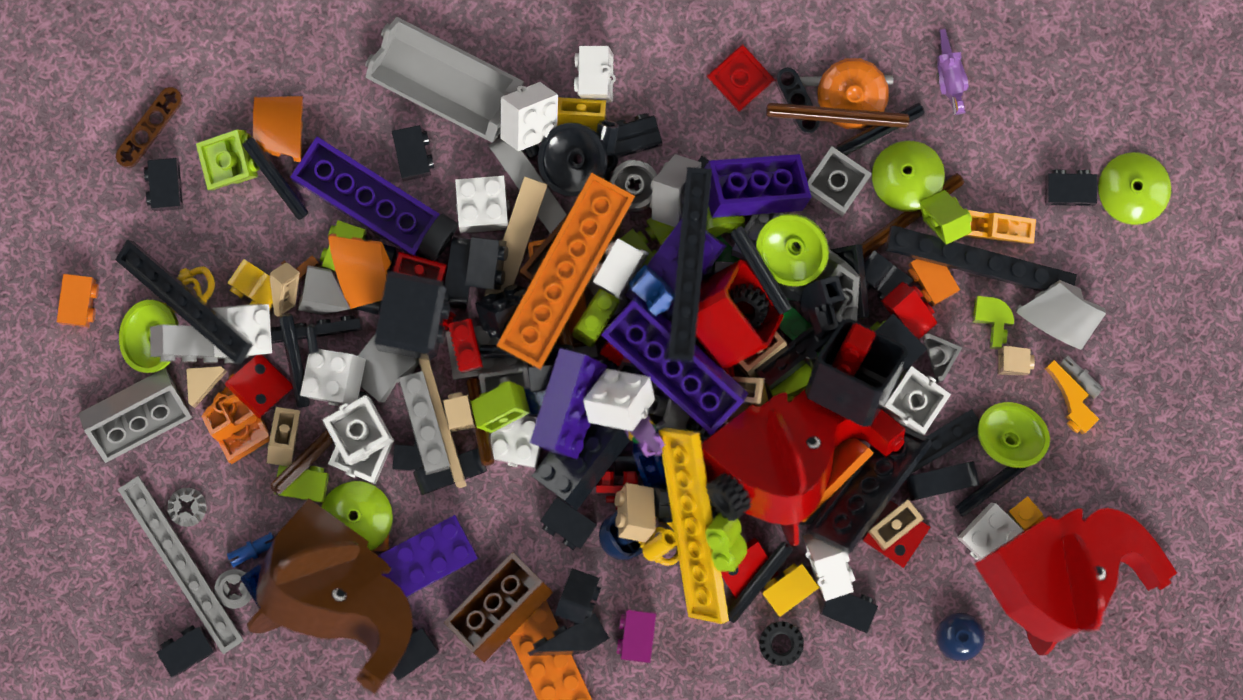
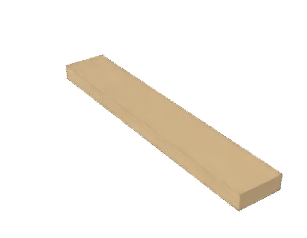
M524 177L503 239L508 247V257L504 261L503 266L505 282L501 285V290L486 289L484 296L498 294L504 291L505 287L515 284L548 184Z
M418 359L425 377L454 482L458 488L467 486L453 437L449 430L431 363L429 360Z

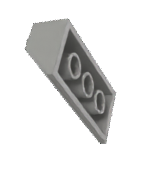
M166 368L78 413L85 433L105 463L192 418Z

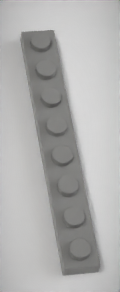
M140 476L120 487L118 491L222 654L227 653L245 640L217 599Z

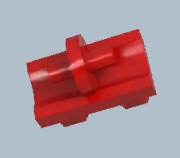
M607 471L599 481V484L596 485V493L617 494L626 483L640 485L638 484L637 472L624 471L623 484H614V471ZM606 496V503H615V496Z

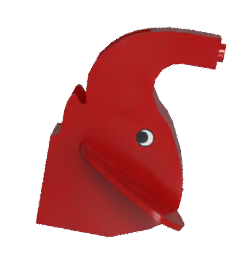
M805 390L795 396L791 402L787 400V392H782L772 397L762 406L751 405L701 444L706 481L709 484L723 473L732 475V479L736 478L738 480L737 483L744 486L743 490H747V496L751 499V507L745 513L770 523L781 524L788 543L791 546H797L799 544L798 523L806 519L817 508L829 483L834 449L845 440L857 438L868 442L883 455L887 456L892 451L896 452L903 446L905 428L882 409L871 426L862 427L808 399Z
M1080 508L1068 512L1059 519H1053L1049 516L1024 530L974 564L1005 613L1026 630L1028 640L1038 655H1048L1057 642L1080 631H1097L1100 628L1103 613L1117 587L1120 562L1128 564L1134 570L1148 591L1156 587L1162 590L1172 583L1170 578L1175 576L1177 571L1151 534L1129 514L1112 508H1103L1082 519L1083 510Z

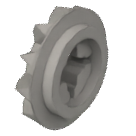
M181 488L173 492L168 500L167 512L171 520L176 524L184 527L194 526L206 514V500L196 489ZM180 499L186 503L195 500L190 507L194 515L187 511L178 514L183 507Z
M231 569L225 571L218 577L215 583L217 599L223 606L236 609L245 606L250 602L254 594L252 579L241 570ZM228 581L235 585L242 581L239 590L243 596L234 593L227 597L231 589L226 582Z

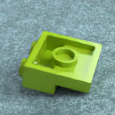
M237 129L196 143L208 190H215L230 184H239L258 177L257 171L260 168L242 145L245 140L252 137L246 130Z

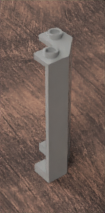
M398 17L391 24L387 23L381 33L383 37L381 48L375 55L371 54L366 61L365 67L368 69L365 78L493 143L501 133V97L517 91V87L523 86L524 81Z

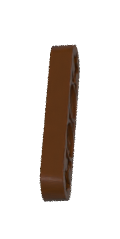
M173 87L165 88L116 152V160L122 167L132 168L139 162L179 109L183 98L177 89ZM175 93L177 101L175 104L172 102L168 104L166 108L170 112L167 114L158 105L161 103L164 106L168 101L165 96ZM154 112L163 114V121L158 125L150 122V116ZM140 131H145L149 135L148 141L144 144H139L135 140L136 134ZM132 142L137 148H140L141 150L138 153L134 149V151L131 153L133 160L131 162L127 160L124 163L122 162L124 159L122 153L130 152L132 147L128 144Z

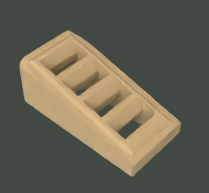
M284 263L270 273L274 314L277 317L296 305L300 272L289 263Z

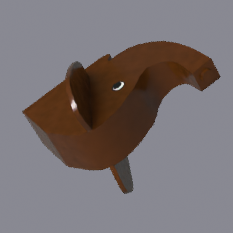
M308 499L277 533L262 563L257 584V603L260 609L253 615L246 627L252 633H265L282 626L294 632L321 639L346 638L357 640L368 648L371 657L362 667L355 680L363 688L370 690L376 695L397 667L410 641L413 620L408 599L398 585L382 575L389 574L391 568L382 558L368 548V541L311 499Z

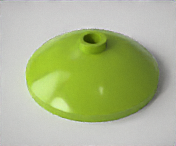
M900 141L894 143L879 154L873 165L872 184L874 190L883 203L895 210L905 212L920 210L919 202L941 192L944 186L945 171L939 155L932 148L921 142ZM905 168H911L912 172L910 174H905L903 170Z
M1131 152L1114 158L1106 165L1099 178L1098 194L1102 206L1110 216L1125 224L1139 225L1154 220L1165 210L1171 196V182L1166 169L1159 161L1147 154ZM1135 182L1140 183L1141 190H1135L1133 184Z
M798 214L779 215L771 219L758 235L756 249L778 283L787 286L806 285L814 281L827 265L829 248L826 237L819 226L807 217ZM794 242H798L801 248L797 249L794 246Z
M140 301L129 309L122 320L119 331L120 350L126 363L136 371L155 373L164 369L170 363L160 361V357H151L150 327L179 325L173 310L161 301Z
M1013 402L995 404L984 412L978 424V437L983 449L990 457L1003 465L1014 468L1032 466L1045 456L1049 448L1050 435L1045 422L1035 411L1022 404Z
M363 481L343 483L327 495L321 506L328 513L368 541V548L371 551L380 546L391 531L393 524L391 504L386 495L370 483ZM352 512L358 513V518L356 520L350 519V514Z

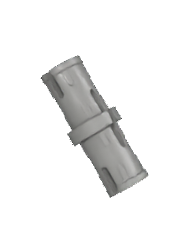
M1069 355L1059 364L1093 399L1104 389L1103 386L1088 374L1089 371L1086 368L1083 370Z

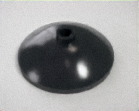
M580 123L561 124L553 128L547 138L544 137L538 153L539 170L546 184L555 192L565 196H579L591 173L602 179L605 175L607 153L604 143L599 135L586 125ZM578 155L582 157L581 163L577 161Z

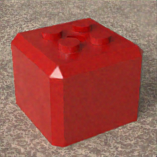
M739 260L701 281L696 337L720 367L727 369L769 347L784 317L783 314H778L766 294L765 300H769V312L761 326L754 330L741 313L753 314L754 308L749 303L743 301L738 302L736 307L728 295L730 290H733L737 285L740 287L741 284H745L746 288H748L749 284L754 285L753 290L756 291L758 287L761 289L760 295L766 294L752 269L744 260Z

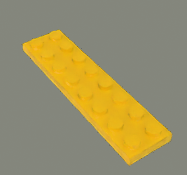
M663 428L658 430V434L665 444L661 451L674 532L678 537L677 551L688 617L723 624L729 621L721 571H718L713 563V550L706 540V530L713 522L709 495L706 492L707 481L699 432Z

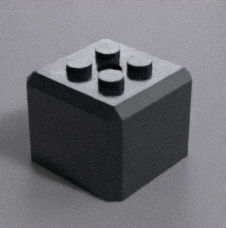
M388 271L374 345L378 351L429 361L437 356L439 344H444L446 329L443 326L444 319H449L451 309L450 302H448L449 295L442 281Z
M843 319L818 354L805 394L808 399L862 427L871 426L896 388L908 356V351L905 346L852 319ZM853 323H857L873 331L876 335L855 376L852 377L832 367V364Z

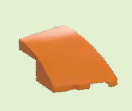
M303 96L254 97L253 138L264 152L278 157L281 154L293 157L294 161L301 162Z
M330 234L328 240L332 260L342 292L350 309L382 301L387 270L391 265L383 243L374 240L365 241L356 237L351 239L337 237V234Z
M227 387L221 393L218 392L213 403L207 407L201 416L210 435L219 442L230 464L237 462L270 440V433L263 419H259Z

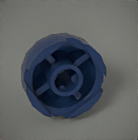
M617 511L609 515L601 524L599 542L607 555L617 560H628L642 554V548L639 541L619 537L618 527H616Z
M953 613L946 616L939 623L936 630V643L940 651L947 658L954 661H967L975 658L981 652L985 643V631L982 624L974 616L967 613Z

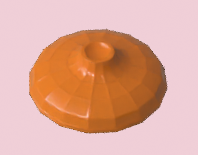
M845 58L832 64L822 75L818 85V103L820 107L884 112L888 103V84L883 73L873 63L861 58ZM832 122L845 129H861L868 126L864 124Z

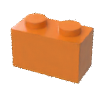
M919 259L909 263L910 269L907 270L909 276L913 279L914 283L919 282L923 289L921 290L922 298L925 302L931 303L932 306L960 291L946 266Z
M63 274L57 323L89 328L90 322H94L96 309L92 308L93 298L97 299L99 284H96V280L93 277Z

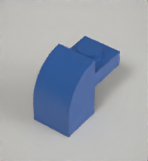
M646 264L629 281L631 290L647 303L648 309L656 316L666 311L674 300V290Z

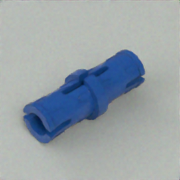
M272 532L253 542L249 540L245 546L227 553L229 560L239 556V558L230 562L233 568L251 558L256 559L259 557V554L268 551L273 541L268 544L265 542L274 538Z

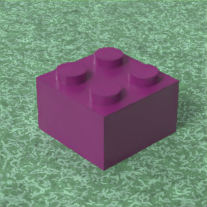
M627 610L626 615L621 614L620 629L624 630L623 639H618L617 654H621V660L651 663L656 613Z

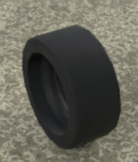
M440 214L424 236L418 248V253L431 261H436L451 241L458 223L446 215Z

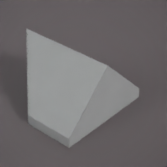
M308 265L298 310L324 315L350 309L332 270Z
M926 334L922 338L927 348L936 382L940 383L947 376L963 347L932 334Z

